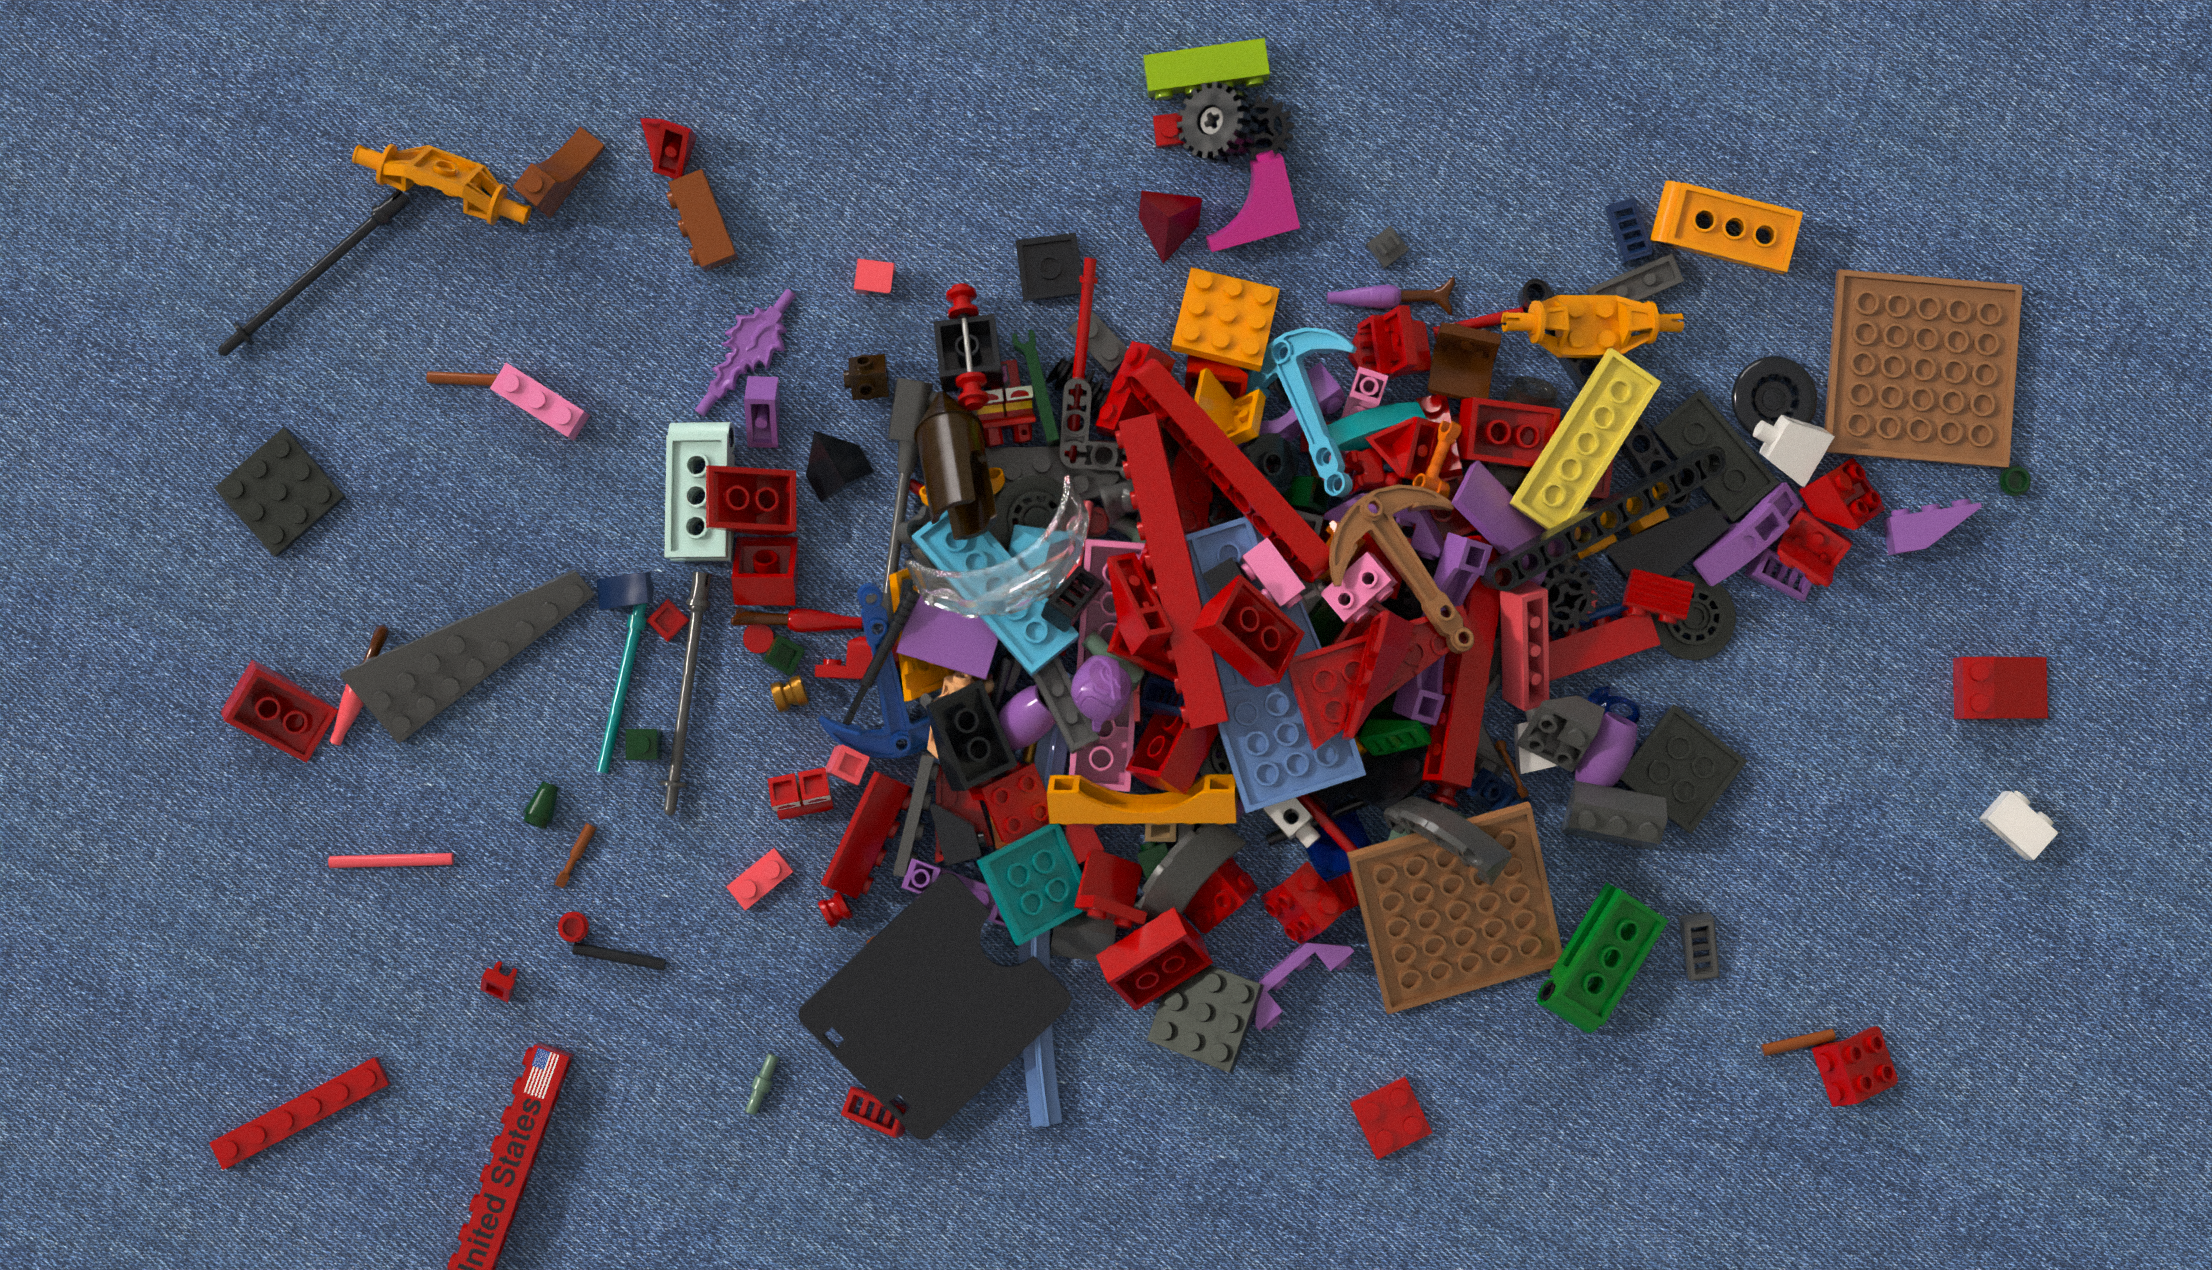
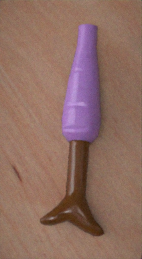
M1451 277L1445 284L1433 290H1400L1396 285L1386 284L1340 292H1327L1326 299L1327 304H1345L1383 309L1395 308L1401 302H1434L1448 315H1452V306L1448 298L1454 288L1455 278Z

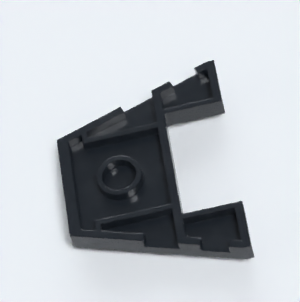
M1402 716L1400 720H1411V719L1408 718V717ZM1425 746L1384 755H1372L1369 753L1362 759L1366 775L1357 780L1349 794L1383 811L1405 798L1411 797L1427 782L1422 780L1427 753Z

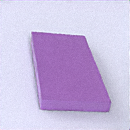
M1479 460L1470 465L1451 503L1501 555L1546 531L1541 525L1509 504L1513 496ZM1553 540L1548 545V552L1550 555L1553 554L1555 550V543L1553 542ZM1527 555L1522 559L1523 569H1526L1529 565ZM1548 570L1533 577L1530 581L1541 585Z

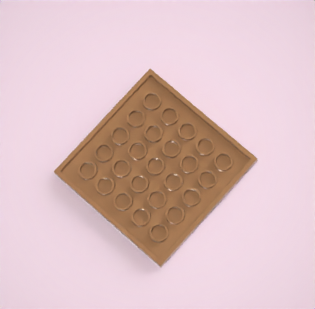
M1837 270L1824 429L1835 437L1825 453L2009 468L2022 285Z
M1529 801L1466 819L1495 839L1512 854V858L1492 886L1479 879L1477 876L1479 870L1472 866L1468 868L1462 864L1461 858L1417 833L1347 852L1387 1015L1554 967L1563 951L1533 811Z

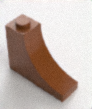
M579 127L574 135L550 158L538 164L531 163L514 184L513 188L527 202L548 218H551L606 146L582 127Z

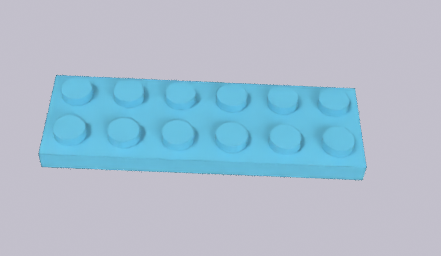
M946 510L937 523L932 525L930 521L912 535V540L1031 677L1080 638V634L1073 626L1067 632H1062L1042 618L1041 613L1049 599L989 531L975 538L954 540L948 511Z

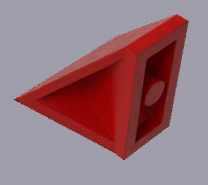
M640 118L653 162L652 171L673 179L684 176L697 139L692 129L664 119Z
M1414 416L1365 437V439L1400 477L1413 481L1420 473L1426 475L1430 462H1432L1433 454L1436 451L1440 423Z

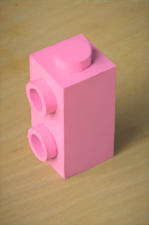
M1268 537L1241 557L1240 560L1244 564L1240 568L1251 582L1256 579L1262 587L1260 592L1275 604L1277 608L1280 609L1285 605L1287 609H1290L1303 599L1300 593L1304 591L1305 586Z

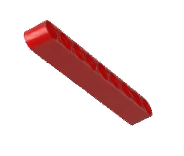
M1150 358L1126 377V382L1131 392L1151 414H1157L1160 424L1265 539L1268 537L1284 560L1304 581L1313 583L1330 569V548L1159 361Z

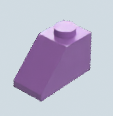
M748 376L744 396L747 446L778 448L780 419L779 378Z

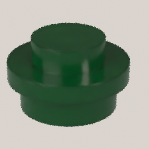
M2010 466L2004 469L1999 477L2000 488L2009 496L2024 494L2028 491L2031 484L2028 471L2021 466Z

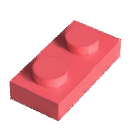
M773 848L727 885L726 888L746 911L791 875L794 870L778 850Z

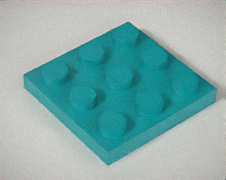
M1048 824L977 860L978 866L1016 946L1083 912V910L1074 908L1082 872L1059 824Z

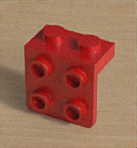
M1801 507L1789 523L1790 527L1779 538L1777 554L1780 556L1779 560L1791 569L1796 567L1804 572L1805 577L1814 585L1820 586L1822 584L1825 587H1829L1833 582L1834 568L1853 545V541Z
M1017 760V766L968 789L973 800H984L1003 843H1012L1050 824L1047 792L1034 763L1021 764Z
M1097 849L1089 850L1074 908L1088 912L1087 916L1094 919L1114 921L1113 925L1124 929H1131L1132 925H1145L1147 912L1133 908L1142 874L1141 865Z
M1232 856L1203 884L1184 910V913L1202 933H1208L1242 906L1258 888L1251 876L1239 867Z
M1308 861L1303 863L1281 884L1269 890L1261 897L1266 911L1271 916L1276 917L1284 927L1286 935L1299 944L1323 932L1348 909Z
M1877 1026L1869 1027L1842 1041L1820 1044L1811 1048L1832 1107L1858 1104L1898 1083V1077L1880 1028Z

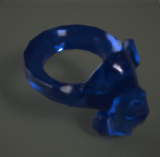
M1609 686L1599 687L1587 697L1588 701L1605 708L1604 713L1612 712L1610 710L1611 705L1621 703L1633 710L1631 715L1623 717L1635 724L1640 719L1641 712L1639 706L1635 702L1621 696H1608L1610 692Z

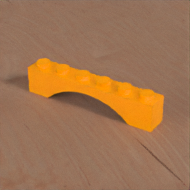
M1205 774L1194 782L1186 795L1170 791L1149 795L1127 794L1095 784L1082 775H1050L1047 789L1050 824L1131 825L1153 823L1162 825L1165 823H1185L1192 825L1196 823H1216L1223 825L1237 822L1238 793L1233 774Z

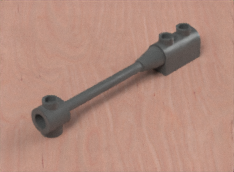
M897 378L895 381L887 438L888 442L898 443L897 471L899 473L882 592V605L887 611L889 623L894 615L889 575L898 571L902 545L898 540L896 531L899 524L905 522L911 475H913L920 455L918 445L914 439V433L938 393L932 391L933 384ZM873 594V596L867 595L866 602H874L877 597L876 594Z

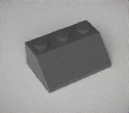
M1574 781L1562 822L1561 833L1652 850L1660 845L1668 820L1666 798Z

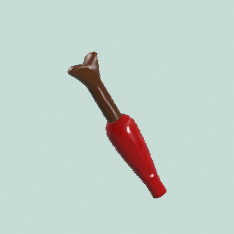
M739 607L731 618V624L733 626H748L752 624L785 625L794 632L813 633L861 629L862 618L807 608L792 609L788 614L753 612Z

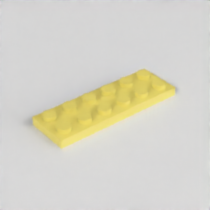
M1608 348L1509 504L1547 530L1578 514L1660 386L1661 381L1613 348Z

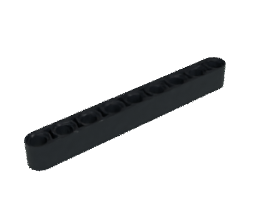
M1533 278L1528 280L1519 290L1517 301L1520 307L1523 308L1524 313H1528L1532 302L1527 296L1528 288L1536 289L1539 292L1541 302L1554 297L1555 294L1544 280ZM1545 329L1546 334L1555 336V330ZM1556 357L1580 392L1589 377L1581 374L1580 364H1588L1592 368L1593 373L1600 362L1599 358ZM1639 417L1619 449L1640 479H1643L1651 474L1650 466L1652 463L1658 464L1663 468L1672 462L1641 417ZM1634 438L1643 441L1645 445L1643 453H1639L1633 448L1632 442ZM1679 473V474H1678V480H1679V482H1680V484H1681L1684 479L1682 478V476H1681L1680 473ZM1655 484L1654 487L1658 493V486ZM1691 492L1681 496L1679 503L1671 502L1665 505L1666 511H1675L1685 506L1691 498Z
M1697 449L1488 562L1484 576L1480 575L1482 584L1488 589L1509 591L1720 476L1726 468L1725 456L1719 450ZM1706 457L1709 458L1710 462L1707 470L1704 467ZM1682 470L1684 473V480L1680 484L1678 480V474ZM1655 484L1659 490L1656 498H1654L1652 493ZM1631 498L1633 507L1628 512L1626 505L1628 499ZM1605 512L1607 516V522L1604 526H1602L1600 518L1601 515ZM1579 526L1581 529V536L1578 540H1576L1574 532L1575 529ZM1553 540V542L1555 543V550L1553 554L1550 555L1548 552V545ZM1527 555L1529 565L1526 569H1523L1522 559ZM1499 569H1501L1503 573V578L1501 582L1497 584L1495 580V574Z

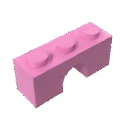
M505 363L490 387L494 392L573 441L590 416L579 407L508 363Z

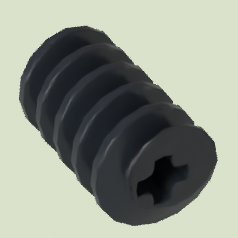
M1075 355L1068 359L1063 357L1045 380L1046 383H1051L1057 379L1054 387L1056 391L1063 389L1066 382L1072 378ZM1094 370L1085 375V380L1088 381L1092 392L1091 411L1095 409L1093 419L1099 414L1112 387L1111 385L1105 390L1102 388L1105 381L1104 378L1094 382Z

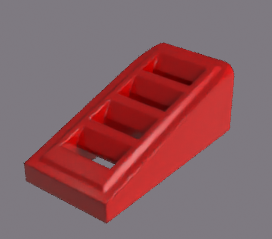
M855 1086L850 1087L841 1116L894 1138L902 1137L906 1129L896 1118L893 1126L890 1125L893 1115L888 1109L885 1112L883 1121H878L882 1108L885 1106L871 1092ZM859 1097H862L864 1100L858 1114L854 1110ZM891 1100L902 1113L909 1107ZM871 1102H874L875 1105L870 1118L866 1117Z

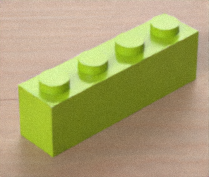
M1265 38L1143 55L1148 98L1155 97L1157 101L1171 99L1173 94L1178 93L1193 96L1191 91L1195 88L1202 90L1201 84L1204 83L1212 85V82H1220L1231 87L1246 84L1247 88L1259 87L1264 85V81H1269L1270 76Z

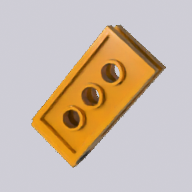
M1665 181L1650 242L1784 275V273L1788 272L1803 212L1692 184ZM1703 214L1708 217L1710 221L1708 229H1702L1697 226L1695 222L1696 215ZM1727 222H1735L1739 226L1740 232L1738 236H1731L1727 233L1725 228ZM1757 229H1763L1768 232L1770 237L1768 244H1762L1756 239Z

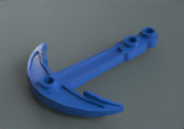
M865 583L858 589L857 599L863 607L860 613L866 642L871 647L873 659L889 628L887 611L882 605L883 593L881 589L874 583ZM868 594H876L877 597L874 602H866ZM875 623L883 625L879 632L872 631V626ZM892 649L876 678L884 724L883 728L862 730L859 725L850 724L847 726L823 715L818 718L824 730L836 742L869 757L900 758L915 754L928 746L930 732L929 716L909 721ZM905 739L907 743L904 747H897V741Z

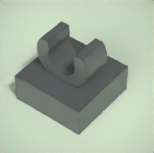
M1391 225L1365 245L1383 269H1386L1409 251V248Z

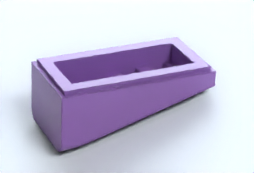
M1768 548L1749 562L1745 571L1746 576L1801 602H1805L1813 583L1805 577L1804 572L1796 567L1791 569L1785 566L1779 560L1780 556ZM1778 564L1779 567L1774 578L1770 577L1775 565ZM1789 569L1791 571L1785 584H1783L1782 581L1785 577L1787 570ZM1798 574L1802 575V578L1799 582L1797 589L1795 590L1793 589V585L1797 579Z

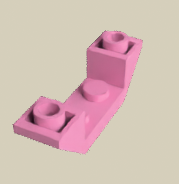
M1359 366L1340 419L1377 407L1380 404L1389 376ZM1340 451L1342 459L1346 457L1349 451ZM1352 470L1351 473H1348L1351 480H1354V475H1356L1355 470Z

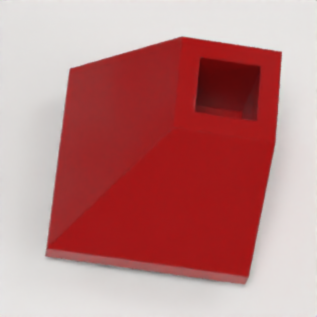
M1854 457L1798 490L1814 517L1851 530H1856L1885 510L1880 495L1872 488L1866 478L1865 470L1857 463Z

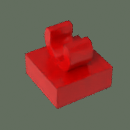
M498 961L493 969L487 967L481 979L480 990L508 1003L514 993L517 969L513 968L511 973L505 976L500 973L503 962Z

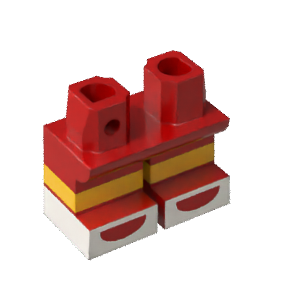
M1032 385L1006 388L1003 391L1002 389L985 391L989 395L988 403L983 408L973 411V414L983 424L982 436L986 448L1004 444L1002 429L1012 428L1014 444L1030 442L1032 440V424L1036 422L1032 406Z
M825 767L798 772L799 782L795 773L767 778L771 807L774 811H777L779 820L792 819L802 815L821 813L834 809L830 781Z

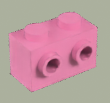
M1366 552L1345 571L1340 587H1334L1332 582L1320 594L1344 622L1351 624L1354 621L1359 623L1369 615L1371 611L1368 608L1377 600L1380 603L1383 602L1394 592L1392 587L1398 582L1374 554Z

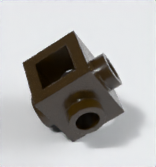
M885 354L860 355L848 358L849 370L843 371L845 389L851 388L853 401L889 397V376Z

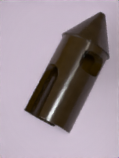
M940 391L918 424L914 433V439L919 448L932 525L937 523L941 515L947 510L954 540H966L978 537L989 531L995 525L998 517L982 436L983 424L976 415L965 409V407L960 406L953 397L945 391ZM970 453L973 454V458H972L971 463H970Z

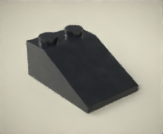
M982 679L926 705L939 762L951 791H965L1018 765Z

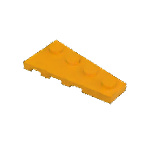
M919 564L889 575L893 613H895L899 605L901 583L904 579H911L914 582L913 590L921 595L930 597ZM903 631L900 632L897 638V646L899 645V641ZM899 654L904 702L912 701L921 697L924 693L928 694L942 688L944 677L954 674V670Z

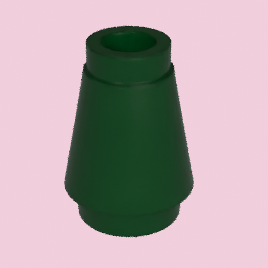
M541 782L540 787H538L523 811L525 814L523 821L546 830L548 823L552 824L559 788L552 784Z

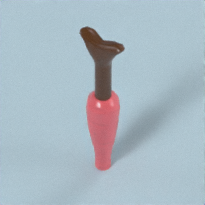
M379 625L375 629L363 662L373 656H379L389 633L386 626ZM348 684L345 686L335 728L330 738L331 743L341 746L347 731L364 706V703Z

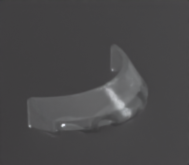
M1068 474L1064 477L1062 498L1053 520L1033 544L1013 558L988 568L962 572L937 570L912 560L904 563L913 584L924 602L935 609L938 607L961 614L962 617L978 618V615L998 614L1000 617L1029 608L1036 601H1042L1065 582V576L1074 564H1078L1083 554L1082 548L1089 527V514Z

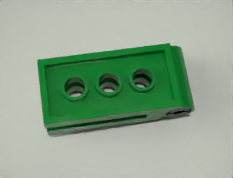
M1606 882L1549 974L1553 977L1547 979L1539 989L1537 1003L1587 1034L1594 1032L1600 1024L1604 1026L1669 920Z

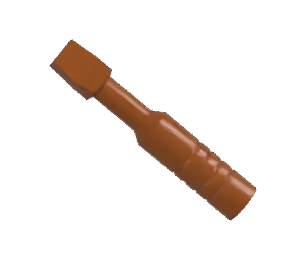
M586 822L570 852V858L563 871H560L554 883L556 886L564 888L576 861L581 859L597 827Z

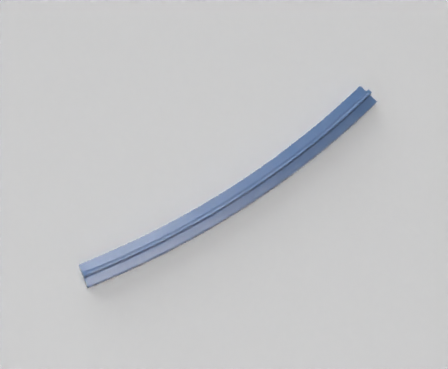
M1067 673L1072 682L1075 675ZM1056 723L1038 740L1034 761L1046 792L1050 775H1064L1068 746ZM1050 930L1019 945V963L1028 960L1034 955L1050 972ZM1051 1024L1023 1050L1032 1127H1047L1063 1122Z

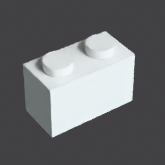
M2003 791L1979 819L2025 860H2035L2058 834L2051 827L2054 823L2044 813L2033 811L2028 806L2030 801L2020 792Z

